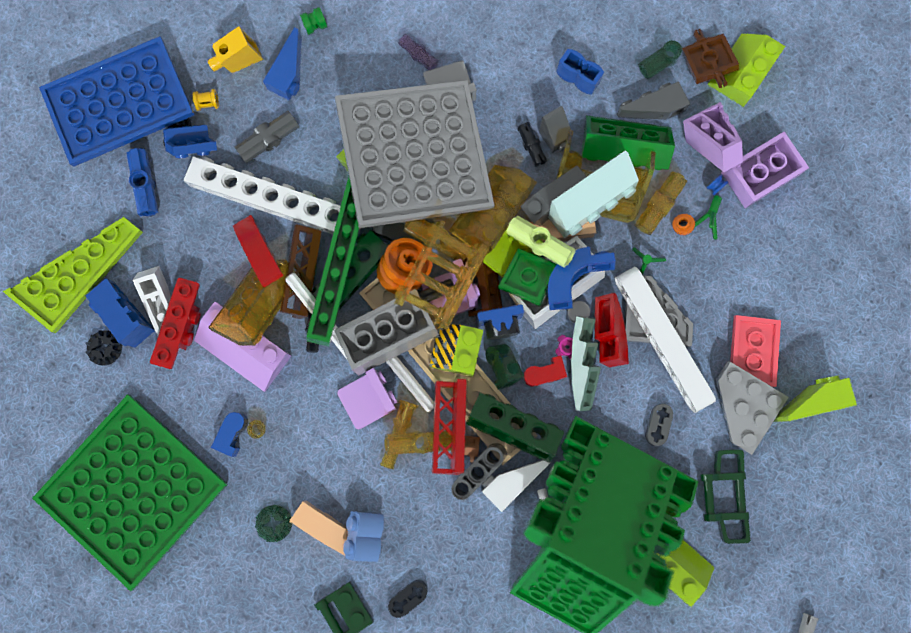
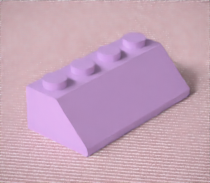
M214 302L202 317L194 339L195 342L264 392L291 358L289 353L217 302Z

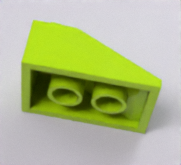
M839 375L816 379V384L808 386L782 408L773 422L792 421L856 406L857 403L850 379H840Z

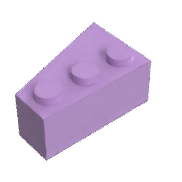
M721 102L683 121L686 143L720 170L725 172L743 163L742 140L734 125H731L729 116L724 112Z

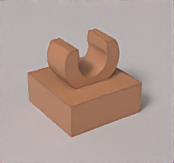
M465 435V455L470 456V462H473L475 457H478L480 438Z

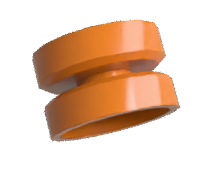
M400 238L394 240L388 245L376 268L377 278L388 292L398 296H402L414 289L418 290L431 272L433 266L432 256L423 244L414 239Z

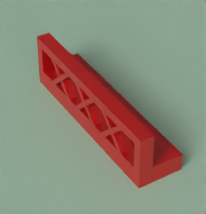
M457 379L455 382H435L432 474L460 475L464 473L467 379ZM441 387L453 388V397L448 402L440 395ZM445 407L452 414V420L447 425L440 419V412ZM451 424H452V430H450V429L448 428V426L451 425ZM444 430L451 436V443L446 448L439 442V435ZM438 447L442 450V452L439 453V454H438ZM443 453L451 460L450 469L438 468V458Z

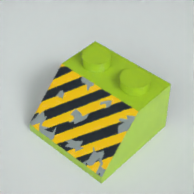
M439 323L437 330L439 335L435 339L429 367L473 377L483 330L464 325Z

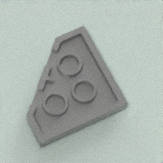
M643 275L685 347H691L693 323L677 308L678 306L667 293L665 294L660 289L652 276ZM626 302L624 324L627 341L650 343Z
M727 361L717 377L716 383L720 391L722 409L728 425L730 442L752 455L789 397L732 362Z

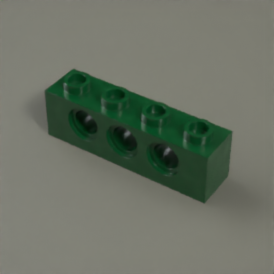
M369 231L367 234L363 233L356 242L357 245L355 246L350 268L356 269L354 276L347 277L339 310L376 270L381 257L388 247L372 231ZM362 252H369L371 254L370 258L366 261L360 260L359 256ZM320 283L312 290V295L315 299L317 298Z
M479 393L466 422L467 425L548 463L556 455L564 431L560 430L558 426L538 420L533 414L523 413L511 404H504L496 400L494 396ZM490 413L497 414L499 419L492 418ZM511 423L518 424L520 429L513 428ZM532 432L538 433L541 439L535 438Z

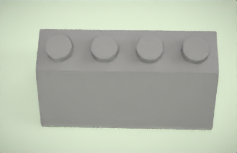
M416 289L334 330L351 369L358 376L439 335Z

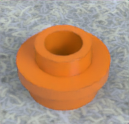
M689 214L676 216L672 223L673 230L679 235L690 234L695 228L694 218ZM682 221H686V222H687V225H686V226H681V225H679V224H680Z

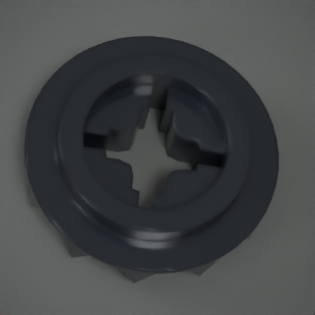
M99 330L97 333L90 335L91 338L86 342L87 350L85 351L90 361L97 365L106 366L114 363L119 358L122 352V344L118 343L110 331ZM101 342H103V344L111 345L104 350V354L102 351L95 350L98 349V347H101Z

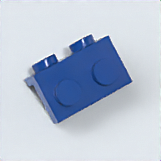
M205 124L163 129L165 150L175 156V158L189 157L188 154L193 153L209 155L210 151L217 150L216 141L209 138L208 126Z

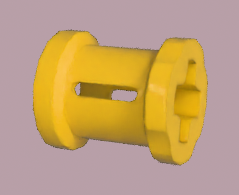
M211 89V92H193V102L196 111H201L202 108L208 107L219 108L216 89Z

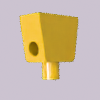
M239 26L213 44L212 47L216 56L207 61L214 72L225 67L228 71L234 73L263 60L255 41Z

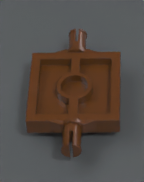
M701 29L695 30L693 35L697 41L692 45L683 47L682 55L696 84L715 79L719 88H722V85L723 87L727 86L728 82L724 75L739 70V63L724 33L714 37H705Z

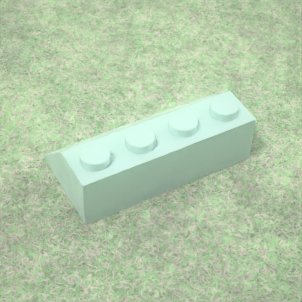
M625 150L551 202L548 218L564 238L570 234L571 236L576 235L582 230L584 224L587 222L593 223L601 216V212L606 209L607 211L612 210L621 198L625 197L627 199L636 192L635 188L639 179L627 151Z

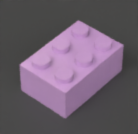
M782 132L744 155L743 163L721 173L729 182L728 184L744 208H747L800 176L809 167L786 133Z

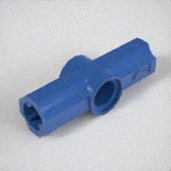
M139 148L130 149L126 153L130 170L129 183L133 187L137 213L139 216L155 215L159 212L154 190L156 183L152 178L147 150ZM146 179L145 183L139 186L140 181Z

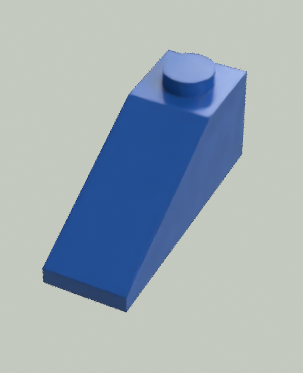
M295 27L263 80L267 90L289 101L292 95L295 96L300 88L302 38L299 30Z

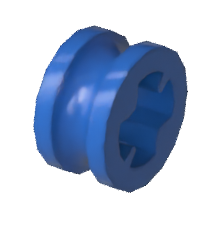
M722 175L717 177L707 187L708 190L711 189L713 191V195L717 194L729 183L727 180L724 181L722 179Z

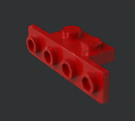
M183 278L177 279L150 359L151 364L172 369L179 348L186 350L187 346L191 345L194 337L192 331L194 325L198 324L201 315L199 312L200 308L194 306L200 287L199 283Z

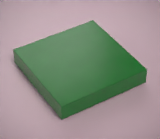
M518 248L498 287L505 292L540 306L548 291L551 273L557 264Z

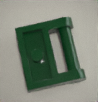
M351 581L314 604L317 611H321L333 633H358L374 622ZM332 601L349 627L345 632H343L328 606Z

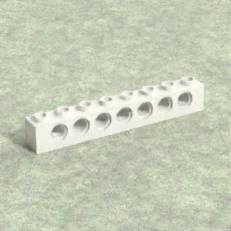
M204 156L201 159L192 158L183 180L190 187L330 234L334 233L337 221H330V217L335 213L339 214L341 207L334 200L326 197L323 200L316 198L315 194L305 190L303 193L295 191V188L288 184H283L282 186L274 184L275 181L267 177H262V179L256 178L253 173L242 170V172L235 171L234 167L222 163L221 166L214 164L213 160ZM212 173H217L213 180H209V176ZM232 180H237L235 186L229 187V183ZM258 187L255 193L249 194L250 188ZM278 193L276 200L269 201L271 194ZM299 200L296 207H289L291 201ZM319 207L317 214H309L311 208Z

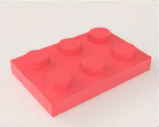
M740 315L733 317L730 362L771 387H777L781 320Z

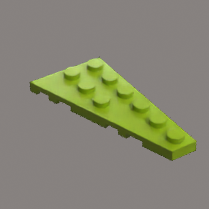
M122 217L101 230V233L94 238L85 240L81 243V246L73 251H67L40 268L39 272L30 277H25L20 281L21 283L13 288L9 287L3 292L49 331L56 334L84 302L86 295L102 281L143 231L128 219Z

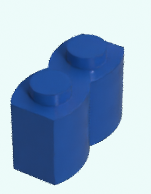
M567 49L559 60L556 71L563 80L574 83L580 91L590 95L598 87L604 74L603 69L598 64L586 61L582 54L572 49Z

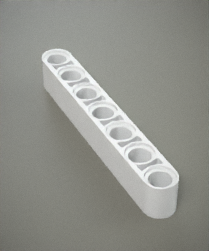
M632 267L616 276L615 283L689 408L694 413H697L714 403L716 399L712 390L639 269Z

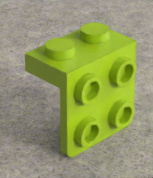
M509 224L501 231L483 258L484 264L502 278L518 248L537 255L529 246L507 234L506 230ZM539 239L536 243L542 244L543 241Z

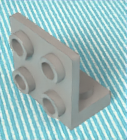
M464 61L423 73L426 85L468 80L472 102L476 101L477 90L475 84L470 82Z

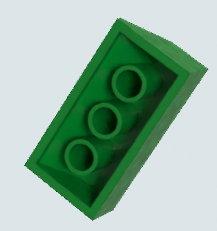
M586 115L582 158L590 161L603 160L609 162L626 150L634 167L646 166L654 170H669L675 149L671 127Z

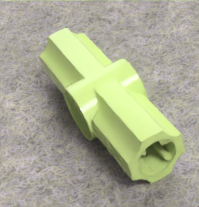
M520 216L514 217L506 230L507 234L529 246L535 254L544 255L562 267L568 266L575 254L574 248L550 235L546 228L537 227ZM539 239L546 240L542 244L536 243V241Z

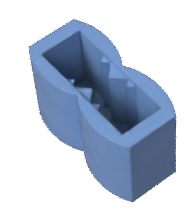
M351 511L346 521L348 537L343 545L346 559L378 562L384 527L383 514Z

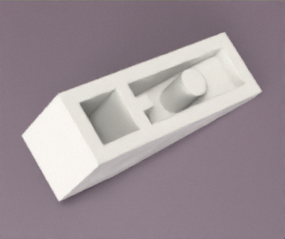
M159 266L138 272L133 279L157 336L159 335L171 299L168 285Z
M540 460L497 474L495 477L490 475L482 483L484 488L481 491L502 512L550 463Z

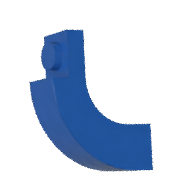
M584 247L575 250V254L568 266L562 267L557 264L551 273L548 283L550 311L573 308L571 291L575 281L586 273L615 270V253L601 251L591 255L590 247Z

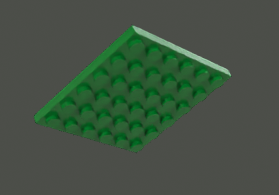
M127 394L32 499L131 592L135 590L201 516L228 483L132 395Z

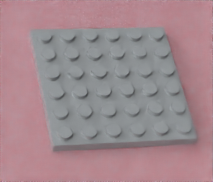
M468 80L335 96L359 228L494 208Z

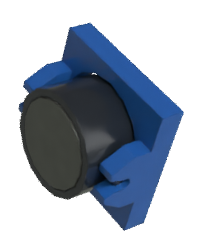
M519 304L478 312L477 325L478 327L485 326L487 340L507 338L520 334L518 319H521L524 314L523 305Z

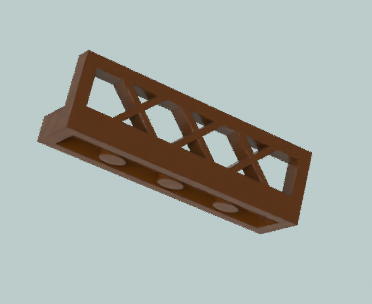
M296 224L293 231L286 277L291 273H298L300 280L312 294L322 231ZM300 231L306 233L304 246L299 240ZM302 252L301 266L299 267L295 257L296 254ZM285 280L280 312L291 314L292 318L297 319L308 317L309 310ZM295 295L294 308H287L288 299Z
M475 225L458 231L461 260L464 266L468 265L471 271V283L474 276L478 278L479 284L477 287L480 292V297L478 298L481 299L482 305L480 310L475 308L469 310V317L477 316L478 312L502 308L501 293L498 287V274L483 262L484 256L494 243L492 228ZM472 233L473 241L469 246L467 245L466 235ZM472 254L475 256L476 260L473 268L469 264V259Z

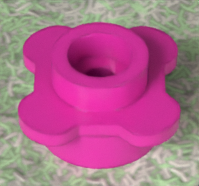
M565 335L558 337L559 345L555 350L557 356L564 355L571 359L573 338L566 337Z

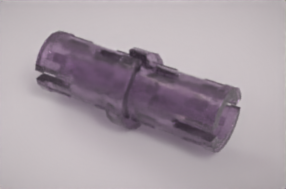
M404 34L400 38L398 45L405 49L414 61H419L428 70H432L437 66L439 60L425 50V46L419 45L408 34Z

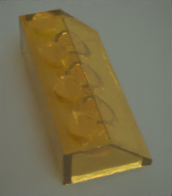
M494 165L488 173L494 208L461 213L449 229L450 233L483 257L494 249L508 228L509 223L520 210V206L523 205L537 184L534 179L520 169Z
M286 259L277 260L284 276L266 287L261 285L251 267L208 328L240 346H255L262 339V335L268 326L272 324L274 317L281 308L288 267Z

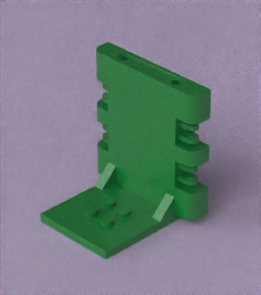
M575 416L561 445L565 460L555 462L546 480L548 494L553 498L547 497L544 500H539L524 532L526 538L540 546L541 549L536 558L513 584L510 594L581 633H599L636 600L650 606H659L666 601L674 571L666 567L667 562L661 556H669L670 552L675 551L681 546L685 530L678 526V521L675 518L680 517L681 513L686 512L693 505L699 481Z

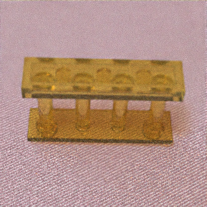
M441 220L437 221L436 224L432 223L426 233L429 237L404 285H400L394 294L396 300L394 303L399 306H403L405 301L435 316L436 322L434 325L447 330L490 247L483 243H477L475 246L463 243L442 231L445 222ZM439 239L466 254L468 260L465 266L459 267L432 252L431 250L436 240ZM429 260L455 274L457 281L454 287H448L420 272L425 261ZM417 280L445 295L447 300L444 306L438 308L410 293L415 281Z

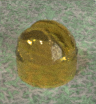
M259 420L250 422L247 427V433L253 439L263 437L266 431L264 423ZM255 424L257 425L258 431L260 432V435L258 436L256 435L252 427Z

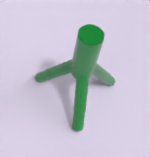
M714 196L708 212L695 221L696 227L710 217L709 228H712L714 240L717 239L716 214L722 201L720 196Z
M635 247L632 249L642 259L643 264L640 268L642 275L650 263L666 261L665 257L652 258L650 255H644Z

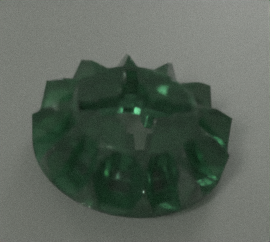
M270 505L263 508L256 517L255 529L259 537L266 540V542L283 540L292 528V523L290 522L291 515L284 507L279 505ZM271 517L275 521H282V523L275 527V534L272 527L264 526L271 521Z

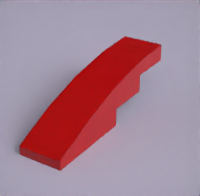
M250 215L233 225L237 238L261 285L266 287L283 277L284 275L253 216Z

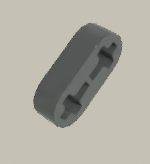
M658 404L651 411L645 437L647 442L653 446L663 445L667 441L673 419V410L669 405ZM662 408H664V412L667 413L668 416L662 418L660 424V415L657 414V411L662 410ZM659 426V434L662 435V438L654 442V437L651 436V433L656 432Z

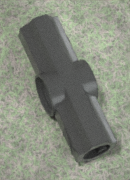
M286 111L272 122H265L257 126L253 131V135L236 145L235 149L247 164L264 151L269 152L274 149V146H279L281 140L298 129L299 125L291 113Z

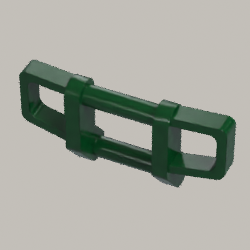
M717 450L715 452L714 473L700 474L701 481H703L705 502L703 520L706 522H718L721 539L724 543H749L751 538L748 520L749 512L746 511L743 450ZM722 455H737L738 472L720 473ZM735 480L737 512H715L713 481ZM724 520H742L743 537L728 538Z

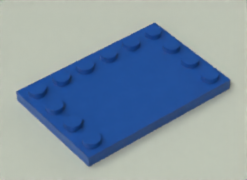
M161 36L39 87L69 164L73 167L195 115Z

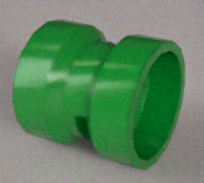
M320 7L314 8L312 13L305 12L300 14L308 35L313 34L318 28L321 30L328 28Z

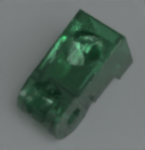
M499 344L487 348L485 353L486 360L492 366L497 380L494 383L498 390L513 386L525 377L511 348L507 344Z

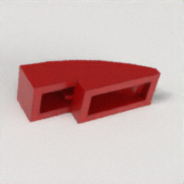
M611 293L595 297V339L600 341L599 363L609 368L629 364L625 324L617 294Z

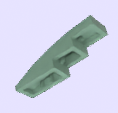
M576 316L572 340V388L576 410L588 411L592 410L601 367L594 365L598 343L591 341L596 319Z

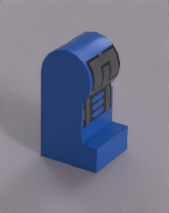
M237 412L228 414L211 448L230 457H236L240 448L236 447L235 444L240 433L248 426L247 417L243 413Z

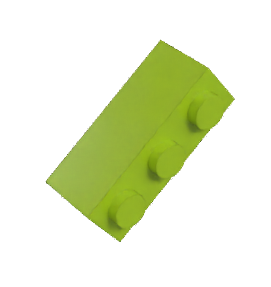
M742 33L731 48L739 63V70L724 75L728 82L725 87L722 85V88H719L715 79H711L707 85L744 107L752 98L785 46L768 35Z
M683 540L681 546L675 551L670 552L669 556L661 557L666 560V567L674 571L669 589L684 603L692 607L707 589L714 567Z

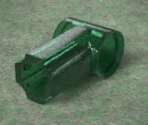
M674 40L666 42L661 49L638 64L640 72L649 80L667 67L673 66L682 53V47ZM666 51L673 52L675 56H668L666 54Z

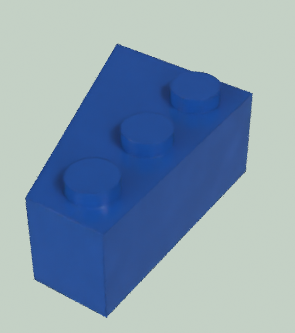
M106 278L86 295L90 302L88 305L101 317L103 323L108 327L118 343L136 348L155 331L153 326L115 282Z

